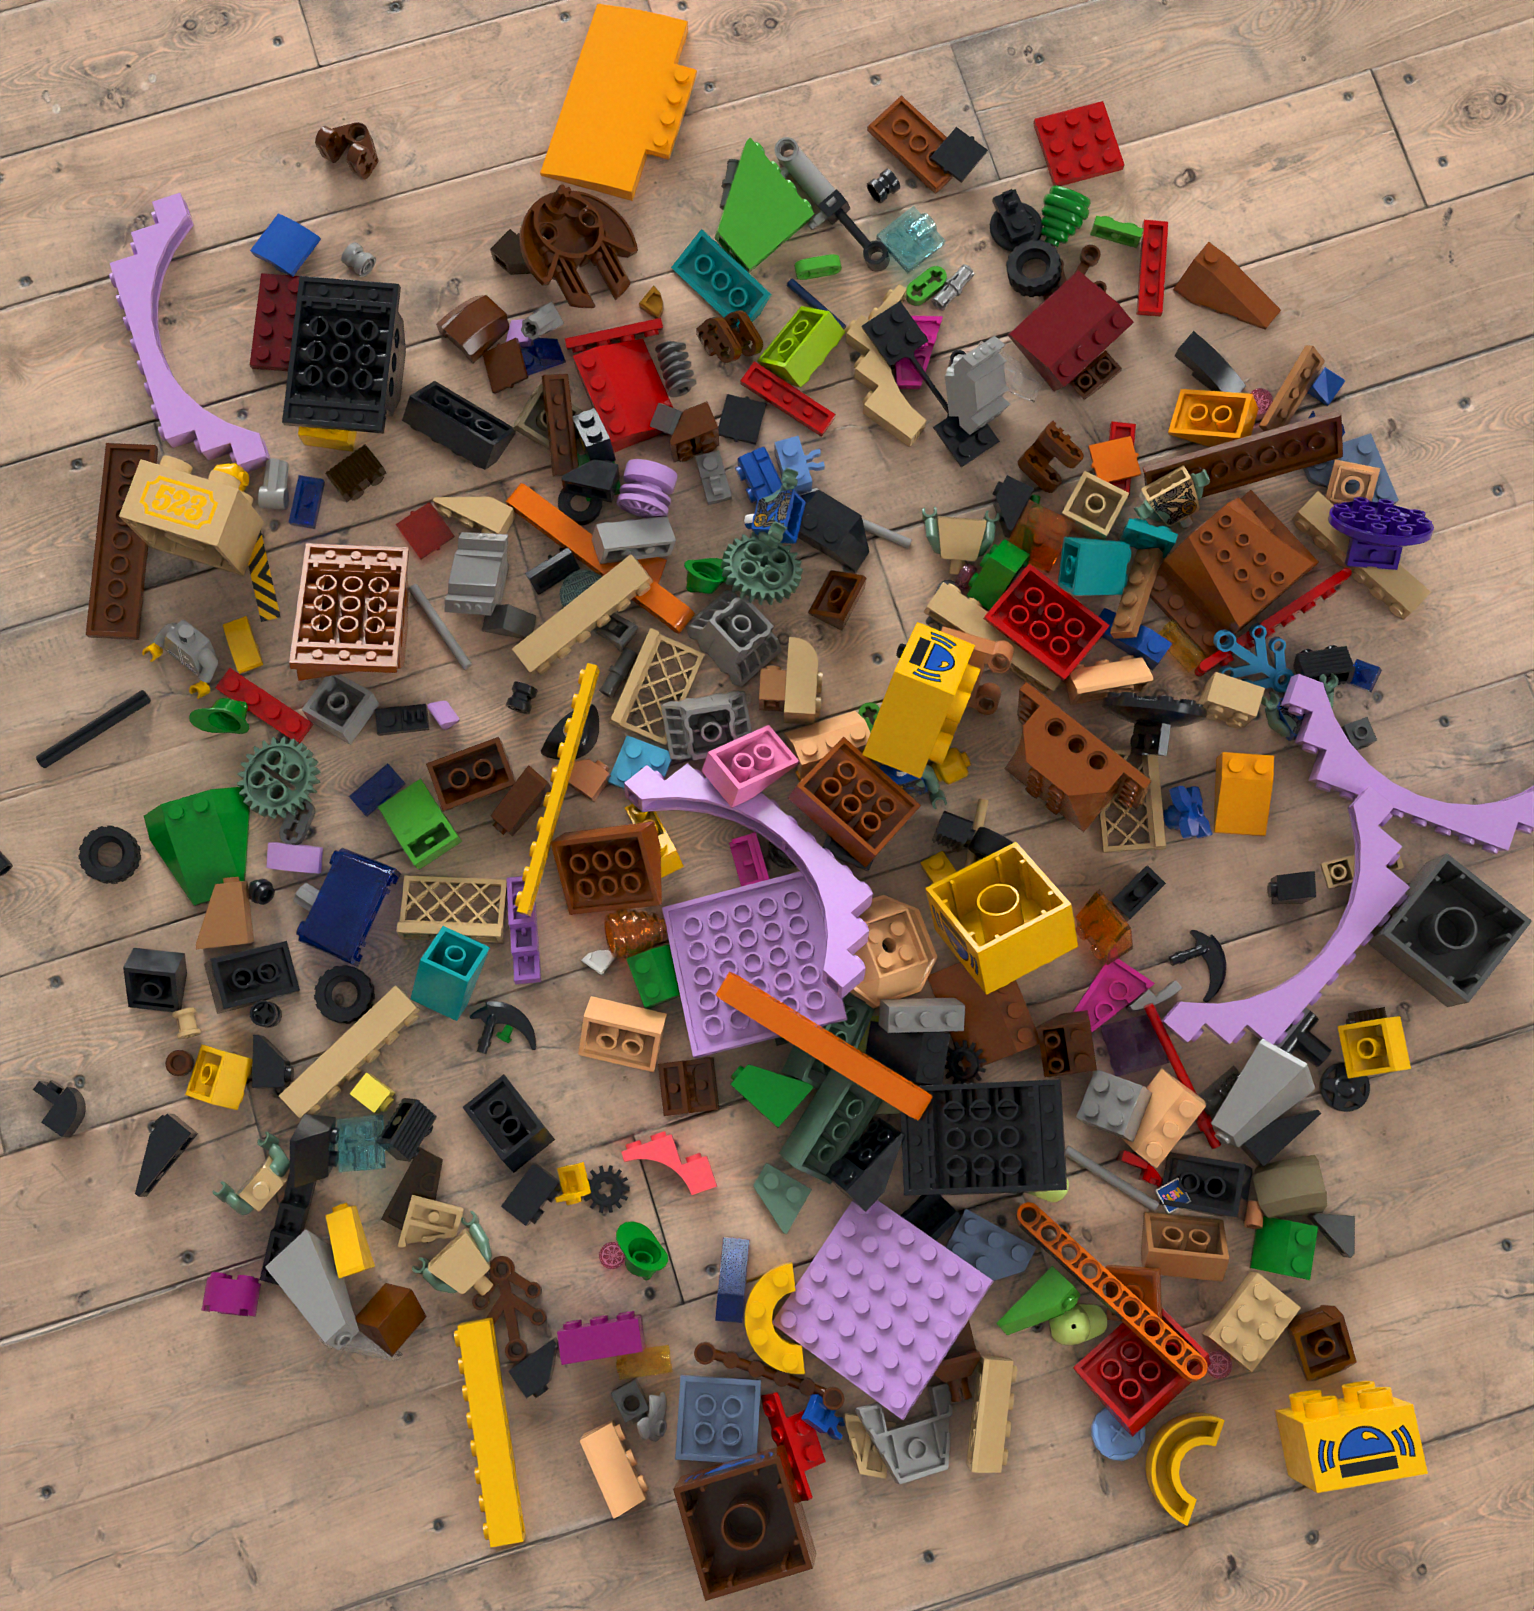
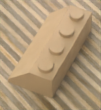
M980 1354L981 1358L977 1363L966 1465L971 1472L1001 1473L1002 1465L1006 1466L1008 1449L1004 1448L1005 1437H1010L1011 1421H1007L1008 1410L1013 1409L1014 1393H1010L1011 1382H1016L1017 1366L1013 1365V1360L1010 1358Z

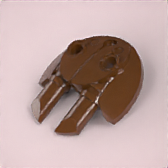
M561 184L556 192L541 197L529 208L520 228V248L528 269L542 286L549 285L552 279L556 280L569 306L595 308L596 305L576 271L578 266H585L591 261L593 266L598 268L615 301L624 294L631 282L617 256L628 258L637 253L638 247L631 228L612 206L596 196L573 191L570 187L565 188L564 184Z

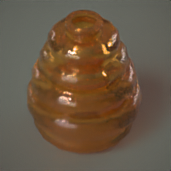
M618 909L614 913L607 914L604 919L607 945L611 955L617 959L622 957L627 959L645 952L646 948H652L655 942L659 943L663 938V934L667 932L664 918H659L654 912L648 914L647 911H638L637 909Z

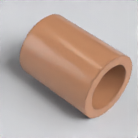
M1248 1201L1244 1227L1263 1228L1264 1211L1259 1206L1258 1201Z

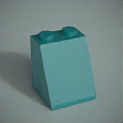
M1064 537L1058 586L1072 595H1123V589L1127 586L1128 582L1126 568L1127 563L1131 559L1130 544L1115 540Z
M442 926L420 959L410 1000L458 1021L469 1003L490 947Z

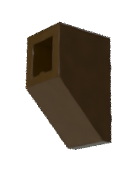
M511 229L490 249L492 258L510 275L531 274L521 253L520 233L516 234Z

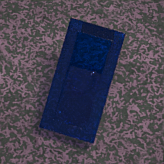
M538 337L533 340L534 345L521 349L528 376L566 363L558 339Z

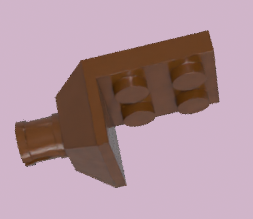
M969 1320L934 1373L943 1382H947L951 1402L961 1401L959 1388L964 1400L972 1398L967 1380L968 1376L972 1375L981 1358L980 1352L975 1346Z

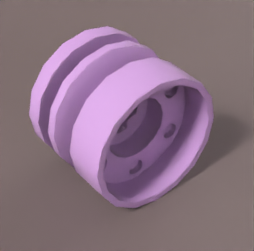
M643 459L629 460L623 476L627 484L620 487L617 505L624 511L643 518L668 516V506L671 504V498L668 495L674 493L678 478L677 473L657 462Z

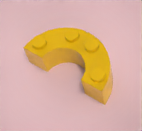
M790 1262L772 1268L756 1282L746 1304L745 1327L751 1346L764 1362L782 1372L805 1374L802 1345L782 1338L775 1330L772 1322L773 1309L777 1301L785 1294L795 1291L793 1264Z
M1186 1413L1165 1423L1153 1437L1146 1456V1477L1154 1498L1165 1511L1186 1526H1188L1197 1499L1189 1494L1181 1484L1179 1476L1180 1463L1185 1454L1196 1446L1210 1445L1216 1447L1225 1422L1222 1418L1208 1413Z

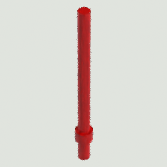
M1147 1004L1143 1008L1178 1080L1197 1094L1154 1004ZM1203 1110L1195 1122L1199 1130L1204 1132L1211 1149H1216L1221 1146V1143L1215 1137L1211 1116L1207 1115L1205 1110Z

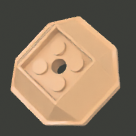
M886 895L872 898L871 906L857 917L861 918L868 926V942L853 954L857 955L864 962L866 967L864 980L852 989L850 993L862 999L874 1009L880 1006V999H902L921 992L938 957L919 909ZM882 943L887 946L888 952L883 949Z

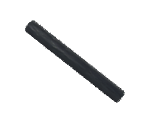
M144 690L139 691L37 755V762L41 767L47 768L151 702L149 695Z

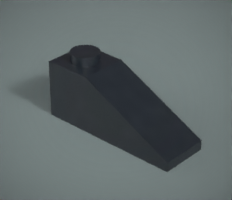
M1310 1110L1276 1119L1240 1147L1257 1166H1265L1322 1113L1319 1110Z
M167 1113L166 1115H161L153 1124L154 1130L149 1135L135 1191L138 1197H147L198 1135L195 1130L175 1114Z

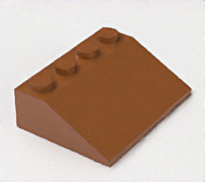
M843 736L798 783L788 799L866 868L921 805L870 759L863 756V753Z
M654 821L565 832L550 842L569 915L660 906L662 904L661 846Z
M961 962L928 976L927 979L935 998H956L965 1005L964 1031H949L953 1043L957 1041L963 1047V1040H967L968 1048H970L972 1042L976 1043L974 1052H977L979 1049L983 1050L978 1058H985L987 1062L980 1063L981 1067L1039 1044L1038 1032L1016 980L986 995ZM964 1056L961 1063L966 1071L967 1067H971V1062H968L966 1056Z

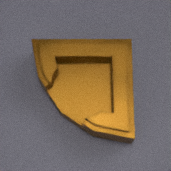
M653 285L640 301L639 307L657 319L663 313V300L659 290Z

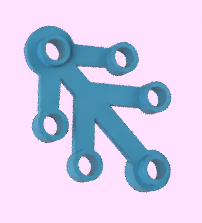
M1255 623L1249 629L1250 636L1254 638L1256 655L1238 644L1235 635L1230 631L1220 630L1215 634L1213 642L1219 650L1223 652L1232 651L1249 663L1233 668L1225 665L1219 669V673L1224 674L1226 670H1231L1229 676L1238 678L1262 672L1268 677L1256 681L1244 678L1242 681L1265 689L1272 687L1277 692H1286L1290 678L1294 676V673L1286 668L1284 653L1286 642L1283 639L1273 637L1268 643L1269 649L1274 652L1275 668L1268 664L1265 643L1267 630L1263 625ZM1261 628V633L1255 636V630ZM1226 635V641L1220 643V638ZM1280 641V647L1274 649V644ZM1284 675L1283 682L1278 683L1279 677Z

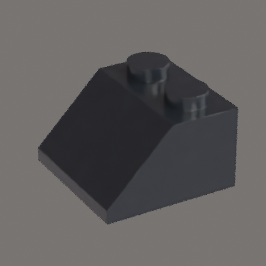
M133 948L123 966L128 1007L166 1012L181 1010L187 977L185 953Z
M303 1115L290 1139V1188H296L329 1176L332 1168L337 1167L339 1151H335V1144L338 1143L339 1128H336V1117Z

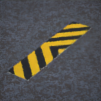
M260 530L248 566L261 622L280 618L281 616Z

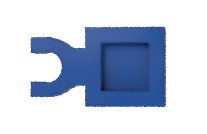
M818 1394L811 1395L801 1419L819 1433H828L834 1440L842 1439L843 1435L838 1432L837 1425L845 1426L843 1417H836L834 1415L836 1410L826 1408L821 1396Z

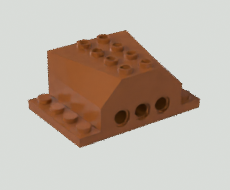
M1250 490L1242 498L1238 497L1223 506L1190 534L1163 561L1158 569L1150 598L1201 654L1208 658L1218 650L1213 642L1214 636L1218 631L1228 630L1236 635L1313 569L1319 561L1259 497ZM1226 635L1220 638V643L1226 641Z
M306 543L289 660L290 669L297 670L298 681L354 672L397 673V669H401L404 666L408 631L409 589L407 570L409 547Z
M1025 682L1019 689L1017 710L1018 720L1023 724L1022 736L1015 754L1004 769L1026 786L1025 790L1035 799L1040 797L1046 802L1045 806L1055 815L1060 813L1083 833L1116 794L1119 796L1118 800L1125 807L1131 808L1132 806L1137 810L1144 801L1151 780L1038 690Z

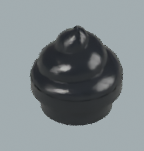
M259 879L249 883L248 895L254 903L264 905L273 899L275 890L270 881Z

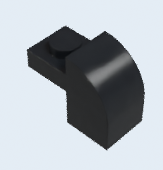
M53 1080L49 1082L39 1081L33 1090L54 1104L41 1123L61 1137L71 1138L85 1116L86 1104L82 1094L73 1087H66L63 1091L64 1088Z

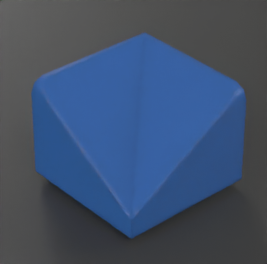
M1325 367L1307 393L1328 406L1345 383V380Z

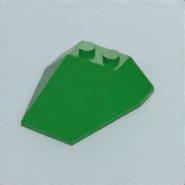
M241 787L210 789L160 804L144 815L151 843L193 906L210 902L215 884H223V878L239 877V882L245 881L250 809L243 802L245 798L239 795V792L243 790Z

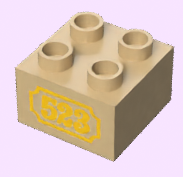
M162 456L159 465L141 459L119 517L150 548L244 576L264 521L252 507L253 497L239 490L241 482L227 473L211 470L208 479L191 475V465L171 456Z

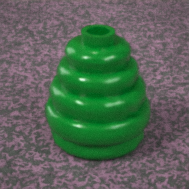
M1057 185L1052 186L1050 193L1046 194L1043 199L1042 215L1044 217L1041 224L1044 227L1041 230V234L1046 237L1045 243L1048 242L1055 247H1058L1059 243L1066 244L1069 236L1072 237L1075 234V230L1082 227L1083 220L1088 218V208L1090 207L1091 200L1074 190Z

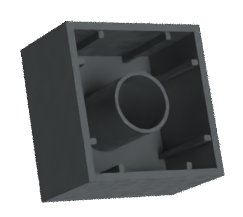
M1446 853L1425 863L1408 885L1410 888L1405 893L1408 895L1406 900L1399 907L1394 905L1388 912L1391 916L1381 927L1377 925L1371 931L1374 936L1368 944L1446 1007H1452L1470 1002L1532 920Z

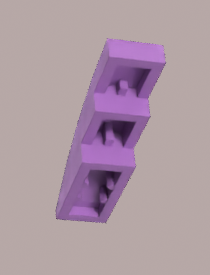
M522 876L507 878L508 921L511 933L514 982L516 985L541 982L536 902L534 903L531 917L517 912L518 907L515 906L517 894L519 891H523L525 884L522 881Z

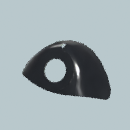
M593 704L589 708L575 759L589 753L598 739L599 714ZM573 711L563 717L549 733L541 749V754L545 757L560 760L557 757L560 743H565L566 740L563 727L567 719L572 718Z

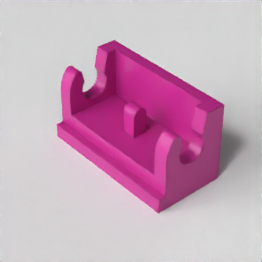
M756 832L732 839L729 845L741 887L769 880Z

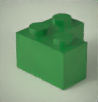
M1006 539L999 546L994 544L979 564L982 567L979 574L975 572L969 581L968 586L971 589L967 596L976 599L982 606L990 610L1006 592L1030 554Z

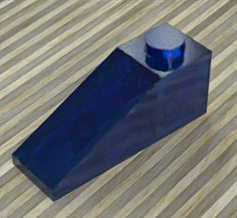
M723 1237L715 1321L742 1323L750 1239Z

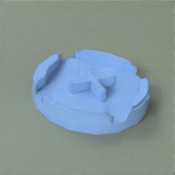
M1106 1407L1096 1414L1092 1422L1091 1437L1095 1447L1102 1455L1112 1460L1124 1461L1133 1458L1145 1442V1426L1132 1437Z

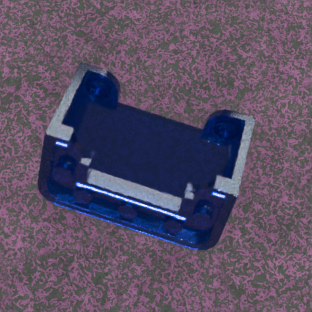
M341 848L339 851L335 850L329 862L332 866L306 921L300 923L296 935L299 936V942L358 967L363 957L360 954L361 948L359 947H365L367 943L365 939L386 894L389 895L391 891L387 887L392 884L396 885L401 873L396 868L346 848Z

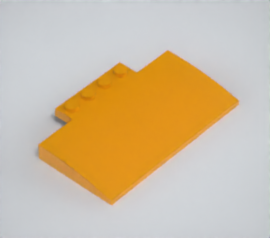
M597 4L540 172L541 176L633 201L648 154L670 159L695 83L697 70L678 65L688 34V21L643 10Z

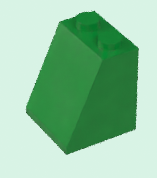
M749 1064L745 1068L741 1065L731 1075L733 1082L730 1084L777 1128L814 1088L809 1083Z

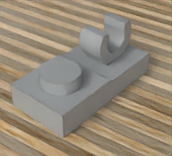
M720 451L695 456L707 504L711 505L731 500L732 495Z

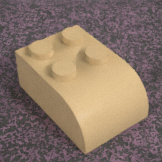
M789 637L784 723L811 725L814 724L815 718H820L821 697H816V693H821L823 672H818V656L812 645L796 637Z

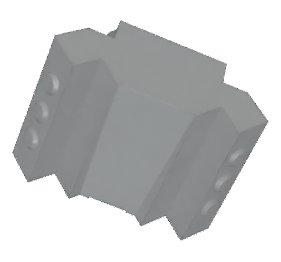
M993 336L967 354L955 356L951 367L947 368L945 375L949 416H959L960 426L970 435L991 422L995 417H998L1010 405L1002 397L1010 389L1006 386L1004 364L1007 360L999 354V351L1005 344L996 336Z
M462 532L460 534L458 549L454 556L444 612L491 616L495 606L501 605L509 570L507 559L508 534Z
M725 590L685 626L689 638L698 641L700 650L707 653L715 661L721 672L729 674L734 685L743 686L782 651L778 638L771 632L774 626L752 603H749V599L746 596L741 599L734 592Z
M731 691L727 694L716 693L706 697L686 698L679 702L669 701L661 705L670 759H705L709 751L752 733L745 691Z

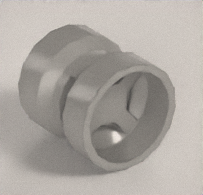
M353 242L344 250L341 261L346 266L353 267L354 272L360 277H364L375 266L376 258L370 253L363 252V247L357 242Z

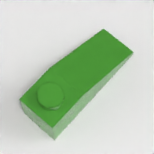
M1051 1266L996 1324L1006 1335L1013 1334L1063 1315L1066 1311L1075 1307L1081 1295L1059 1271Z

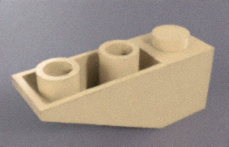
M434 497L433 499L439 514L446 518L453 516L459 519L458 522L468 529L475 527L481 531L480 533L506 534L516 517L512 507L492 497Z

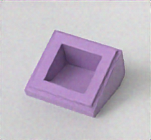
M525 319L511 320L506 342L513 338H518L520 347L530 349L532 339L525 337L521 331L522 321Z
M438 701L427 705V708L443 730L446 731L459 722V717L447 701Z

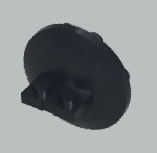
M1108 692L1107 697L1103 698L1102 707L1108 712L1125 721L1134 723L1133 735L1130 740V754L1167 756L1170 728L1191 725L1205 720L1207 716V710L1203 708V704H1197L1195 700L1180 699L1179 701L1173 700L1174 697L1158 695V697H1139L1136 693Z

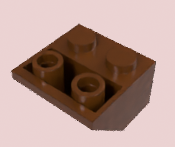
M708 401L683 411L670 439L671 456L674 463L677 461L686 462L692 459L693 455L701 452L704 454L710 453L719 446V428Z
M1088 1010L1063 1013L1037 1026L1044 1078L1097 1071Z

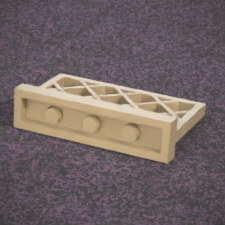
M650 628L609 724L616 727L620 726L666 746V732L663 738L653 734L650 725L663 720L661 701L672 697L674 701L678 702L676 696L682 694L679 701L686 699L705 654L659 634V631ZM660 642L670 645L674 655L661 659L657 651ZM687 653L697 657L694 666L684 670L679 657ZM654 656H656L657 661L652 663ZM675 658L680 672L668 676L663 663ZM659 664L664 678L651 682L647 672L649 668ZM691 671L689 678H687L686 673ZM682 675L686 683L685 688L674 692L669 679ZM646 678L648 684L642 686L643 681ZM666 681L671 694L658 699L653 685ZM649 687L654 701L641 705L638 693L640 690ZM636 701L638 707L632 709L633 704ZM656 704L661 717L648 722L643 708ZM640 710L644 724L633 726L626 723L630 713ZM646 727L648 732L640 728Z
M1131 749L1113 750L1118 755L1125 756L1123 758L1125 760L1130 755H1135L1130 754ZM1142 755V764L1137 769L1139 771L1143 769V774L1151 780L1145 796L1146 803L1144 801L1142 803L1147 809V814L1141 821L1129 813L1133 808L1132 806L1125 810L1115 802L1118 798L1117 794L1101 811L1104 853L1166 849L1158 756ZM1112 804L1123 812L1115 823L1111 822L1105 815V811ZM1126 815L1137 824L1129 835L1117 827ZM1146 819L1148 820V828L1143 824ZM1106 822L1112 826L1108 831ZM1141 827L1149 833L1150 843L1138 844L1131 837ZM1114 829L1125 837V840L1119 846H1108L1107 837ZM1129 840L1133 845H1125V844H1126V842Z
M404 875L400 921L397 923L398 936L404 940L433 941L442 926H445L480 943L504 944L503 930L507 880ZM410 883H421L426 890L414 898L409 893ZM440 884H447L452 891L440 900L433 890ZM465 885H472L477 892L466 901L458 891ZM491 886L501 887V894L494 901H491L484 894ZM430 893L437 900V903L428 911H425L418 902ZM456 894L463 904L451 912L444 903ZM481 895L489 905L477 913L470 904ZM415 905L424 913L417 920H406L407 911ZM442 906L449 916L443 921H434L430 915ZM468 907L475 917L467 923L460 922L456 916ZM493 908L499 914L498 924L486 923L481 917Z

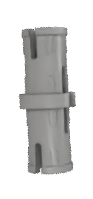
M963 264L951 279L946 280L942 290L932 299L933 305L937 309L944 311L951 300L962 293V288L975 275L974 271L968 265Z

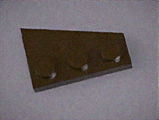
M420 1147L418 1155L413 1158L381 1220L402 1230L412 1195L436 1201L443 1159Z

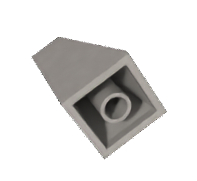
M1262 1038L1211 1123L1215 1137L1225 1145L1230 1143L1238 1148L1310 1094L1315 1087L1308 1064Z
M306 1229L266 1266V1269L322 1340L339 1351L350 1343L352 1338L359 1332L344 1277L339 1278L337 1274L332 1245Z

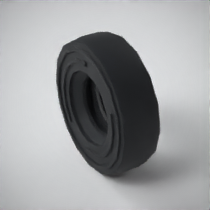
M562 488L558 496V508L561 512L579 525L589 524L599 516L602 509L601 500L590 499V504L586 510L576 511L571 507V500L575 495L564 493Z

